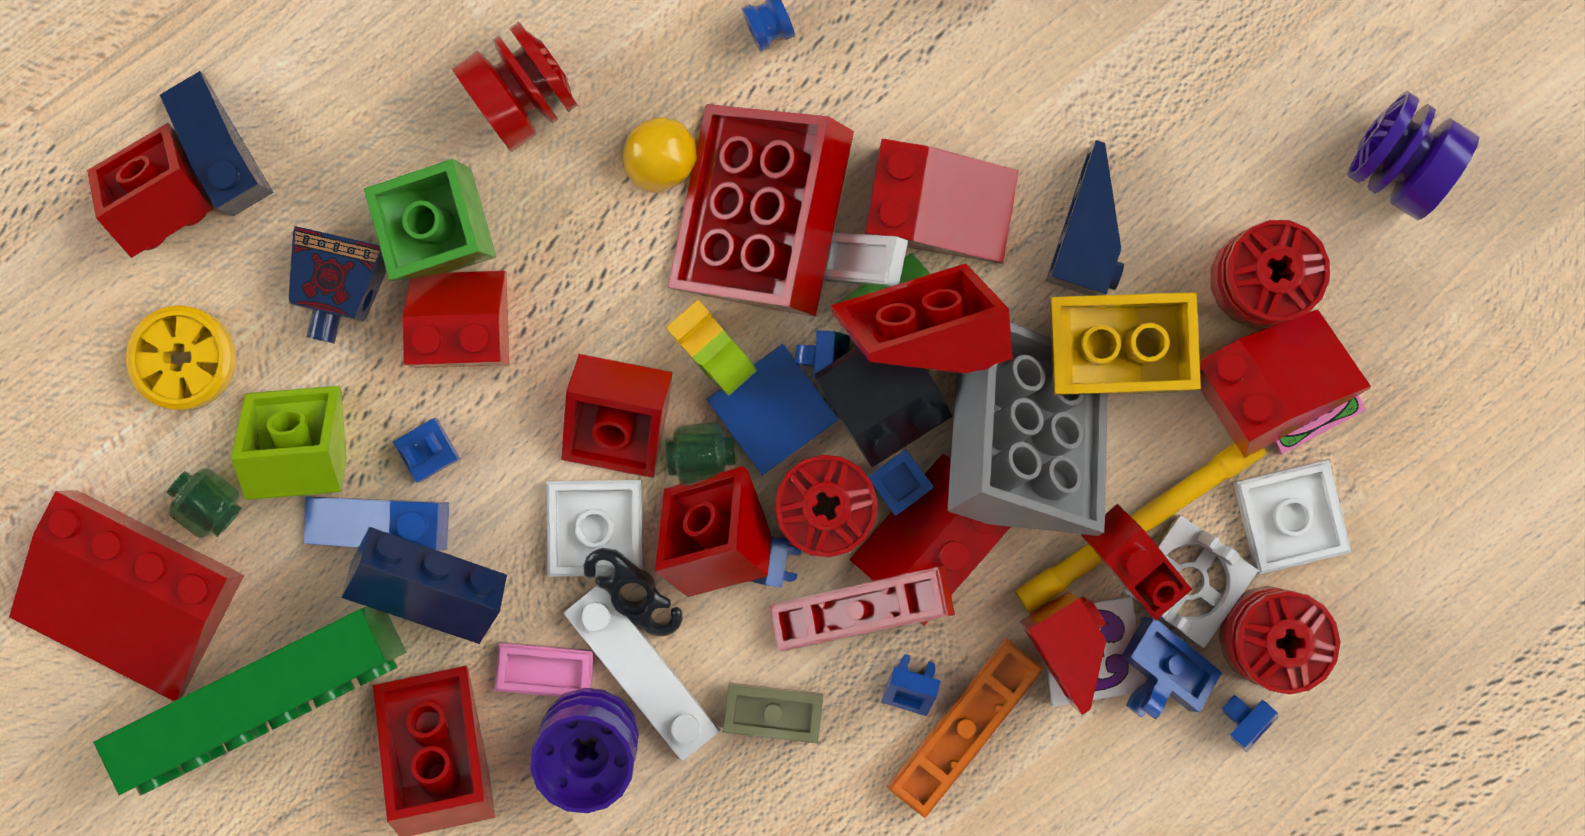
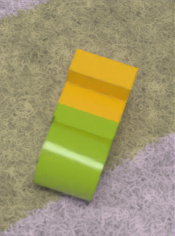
M699 299L666 327L675 342L710 380L712 379L728 396L757 372L752 362L716 322Z

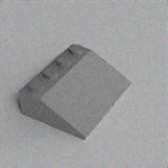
M1010 323L1013 359L995 364L986 370L971 373L957 372L948 511L990 525L1099 536L1104 533L1108 394L1054 395L1051 338Z

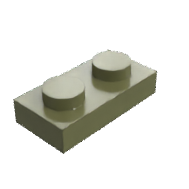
M729 682L723 732L818 743L823 693Z

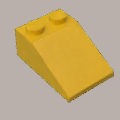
M1197 292L1050 298L1054 395L1172 393L1201 389Z

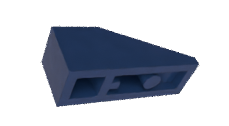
M201 71L160 94L191 167L216 209L235 216L274 193Z
M1095 140L1088 149L1046 278V282L1089 296L1106 295L1108 289L1115 291L1124 269V263L1118 262L1121 242L1106 145L1098 140Z

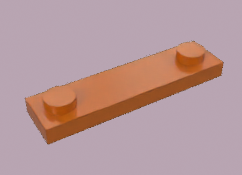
M1005 637L889 782L887 788L922 817L926 818L1043 672L1044 668Z

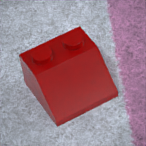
M169 123L164 124L87 170L95 217L131 258L144 250L149 251L157 248L164 242L166 237L185 226H193L199 223L208 212L213 210L210 197L192 169L182 144Z
M507 271L447 272L410 278L402 316L404 365L413 368L509 365Z
M579 354L566 390L561 460L654 478L669 406L673 372Z
M744 466L664 489L655 572L687 597L768 577L771 532L749 471Z
M1067 591L1019 622L1069 703L1083 715L1091 710L1106 645V639L1100 628L1105 626L1106 622L1091 599L1087 600L1084 596L1080 598Z

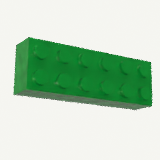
M364 607L93 743L118 795L136 788L139 796L226 754L227 752L223 744L227 751L230 752L270 732L266 725L267 722H269L272 730L312 711L309 704L311 700H313L316 708L354 690L355 687L351 680L357 678L360 686L398 668L394 659L407 653L388 613Z

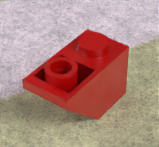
M1116 504L1105 514L1103 534L1099 536L1081 534L1100 559L1155 621L1193 590L1145 530L1120 505Z

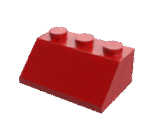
M942 453L925 473L934 488L895 516L891 512L850 558V561L872 581L945 566L952 595L1011 527L986 524L948 511L951 459ZM929 621L921 622V624L925 626Z

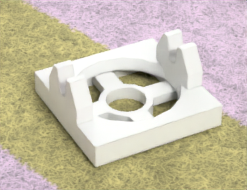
M1177 515L1156 545L1178 572L1187 567L1196 568L1201 573L1202 585L1196 593L1185 595L1160 618L1197 645L1205 648L1259 570L1243 560L1233 548L1221 543L1219 538L1201 530L1183 516ZM1182 546L1203 547L1194 562L1178 564L1167 556L1172 550ZM1216 557L1221 561L1226 574V589L1223 595L1209 586L1207 569ZM1125 588L1123 592L1137 601L1128 589ZM1202 598L1214 607L1210 612L1197 617L1180 616L1177 614L1186 600Z

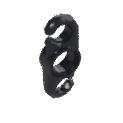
M602 547L592 551L586 557L583 568L585 576L589 578L596 575L595 566L597 562L606 560L614 565L615 571L611 576H598L595 582L598 587L610 594L612 605L619 613L628 616L650 635L664 637L673 634L680 627L683 616L682 610L679 607L671 609V619L668 623L660 624L652 619V612L655 609H668L671 601L657 591L655 581L648 572L638 568L617 549ZM637 583L644 587L647 595L640 601L632 602L626 600L621 595L620 589L625 584Z

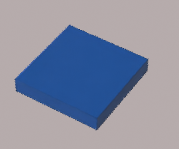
M783 343L755 363L754 366L757 372L730 396L720 389L706 399L762 476L839 420L800 366L795 364V359Z

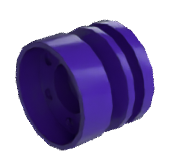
M1406 91L1389 108L1384 110L1368 128L1358 145V151L1347 174L1349 178L1357 183L1365 181L1371 175L1367 187L1375 194L1383 190L1393 180H1396L1390 197L1391 204L1418 221L1431 213L1456 184L1471 161L1480 137L1452 118L1443 121L1430 132L1429 129L1436 109L1426 104L1415 113L1419 98Z
M581 688L565 693L550 705L541 721L538 735L532 748L530 765L536 788L549 803L567 812L588 814L608 808L623 796L633 776L639 729L634 713L621 698L603 689ZM590 737L596 739V743L589 741L586 745L580 742V739L586 741Z

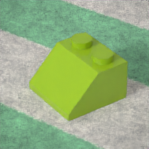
M340 386L246 393L231 455V462L245 499L252 500L341 492L347 456Z

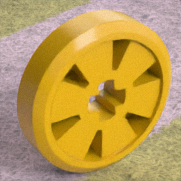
M174 305L152 312L137 325L128 342L126 365L131 382L145 399L167 409L193 410L213 402L228 387L235 370L236 351L230 333L215 316L201 309ZM181 345H185L184 352L191 353V362L183 363L181 371H178L179 364L172 363L171 356L172 353H180Z

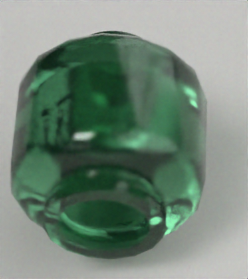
M717 423L681 425L674 430L673 438L666 439L669 476L677 475L678 481L684 486H690L710 479L720 472L727 471V466L736 465L733 437H724L722 428Z
M202 468L193 475L184 471L166 492L173 498L168 506L169 516L199 538H206L211 534H214L216 537L221 536L242 510V507L237 504L240 498L239 491L209 468Z

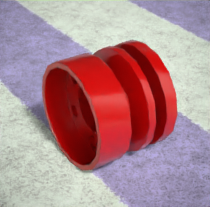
M519 21L509 28L521 46L519 49L511 53L498 35L493 41L501 57L499 63L493 65L483 54L476 51L452 68V71L476 106L511 152L537 135L528 115L531 111L537 109L551 123L558 120L546 102L551 97L556 95L567 112L578 106L572 97L568 78L543 42L524 29Z
M1268 220L1232 237L1218 251L1211 267V290L1218 307L1231 320L1248 327H1271L1307 314L1322 300L1330 281V260L1322 241L1309 228L1291 220ZM1278 263L1280 268L1277 274L1282 278L1273 282L1270 279L1272 269L1268 266Z
M819 455L802 460L786 473L777 489L775 513L780 530L793 546L809 555L834 557L852 551L867 538L876 520L878 501L871 480L858 465L843 457ZM824 492L829 498L837 496L840 504L834 507L836 515L831 519H827L823 513L815 515L812 511V508L818 504L816 495Z
M1270 586L1250 589L1244 592L1221 623L1219 630L1222 655L1234 672L1249 682L1269 691L1288 695L1310 691L1326 680L1337 663L1341 644L1337 623L1323 604L1307 594ZM1286 634L1292 635V644L1284 645L1283 649L1276 646L1277 639L1284 638Z

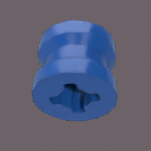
M766 0L765 3L759 6L749 4L742 7L743 16L760 52L769 49L771 43L779 38L789 40L795 37L792 23L781 0Z

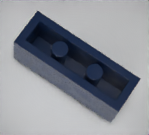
M369 527L351 561L341 598L480 644L501 610L507 574Z

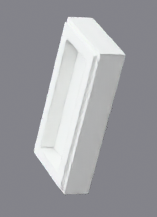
M833 232L824 280L882 287L897 285L900 282L908 240L896 236Z

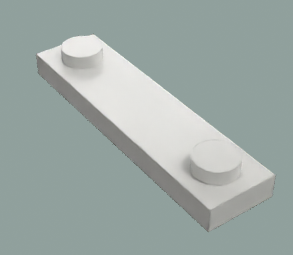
M598 586L594 587L563 612L682 762L720 731L718 726L633 620L628 616L622 615L614 608L611 596L606 590Z

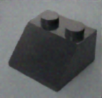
M858 346L814 374L848 434L871 467L876 466L953 417L937 385L925 368L870 362Z

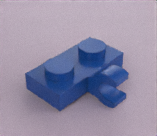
M1152 617L1143 618L1121 655L1125 661L1148 678L1143 685L1139 686L1132 693L1126 705L1139 717H1143L1147 713L1153 719H1157L1163 712L1169 696L1188 711L1200 712L1222 674L1213 664L1160 621H1155Z

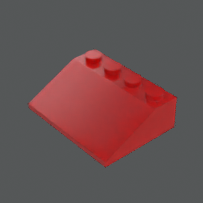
M706 104L696 149L697 160L692 168L667 288L771 310L816 317L854 131L829 116Z
M78 490L55 491L33 533L9 618L172 701H176L183 697L244 575Z

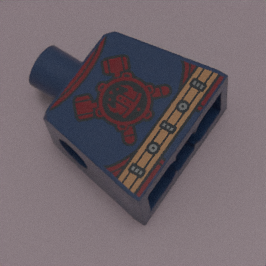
M294 226L289 303L312 310L306 335L307 338L335 344L341 317L365 321L387 272L379 245Z

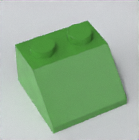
M450 159L364 188L390 281L453 272L496 258L471 167Z

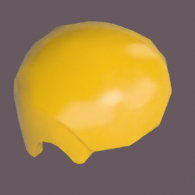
M656 117L636 126L627 137L621 153L624 172L633 184L652 193H660L665 189L681 184L689 176L697 160L695 139L684 124L667 117Z

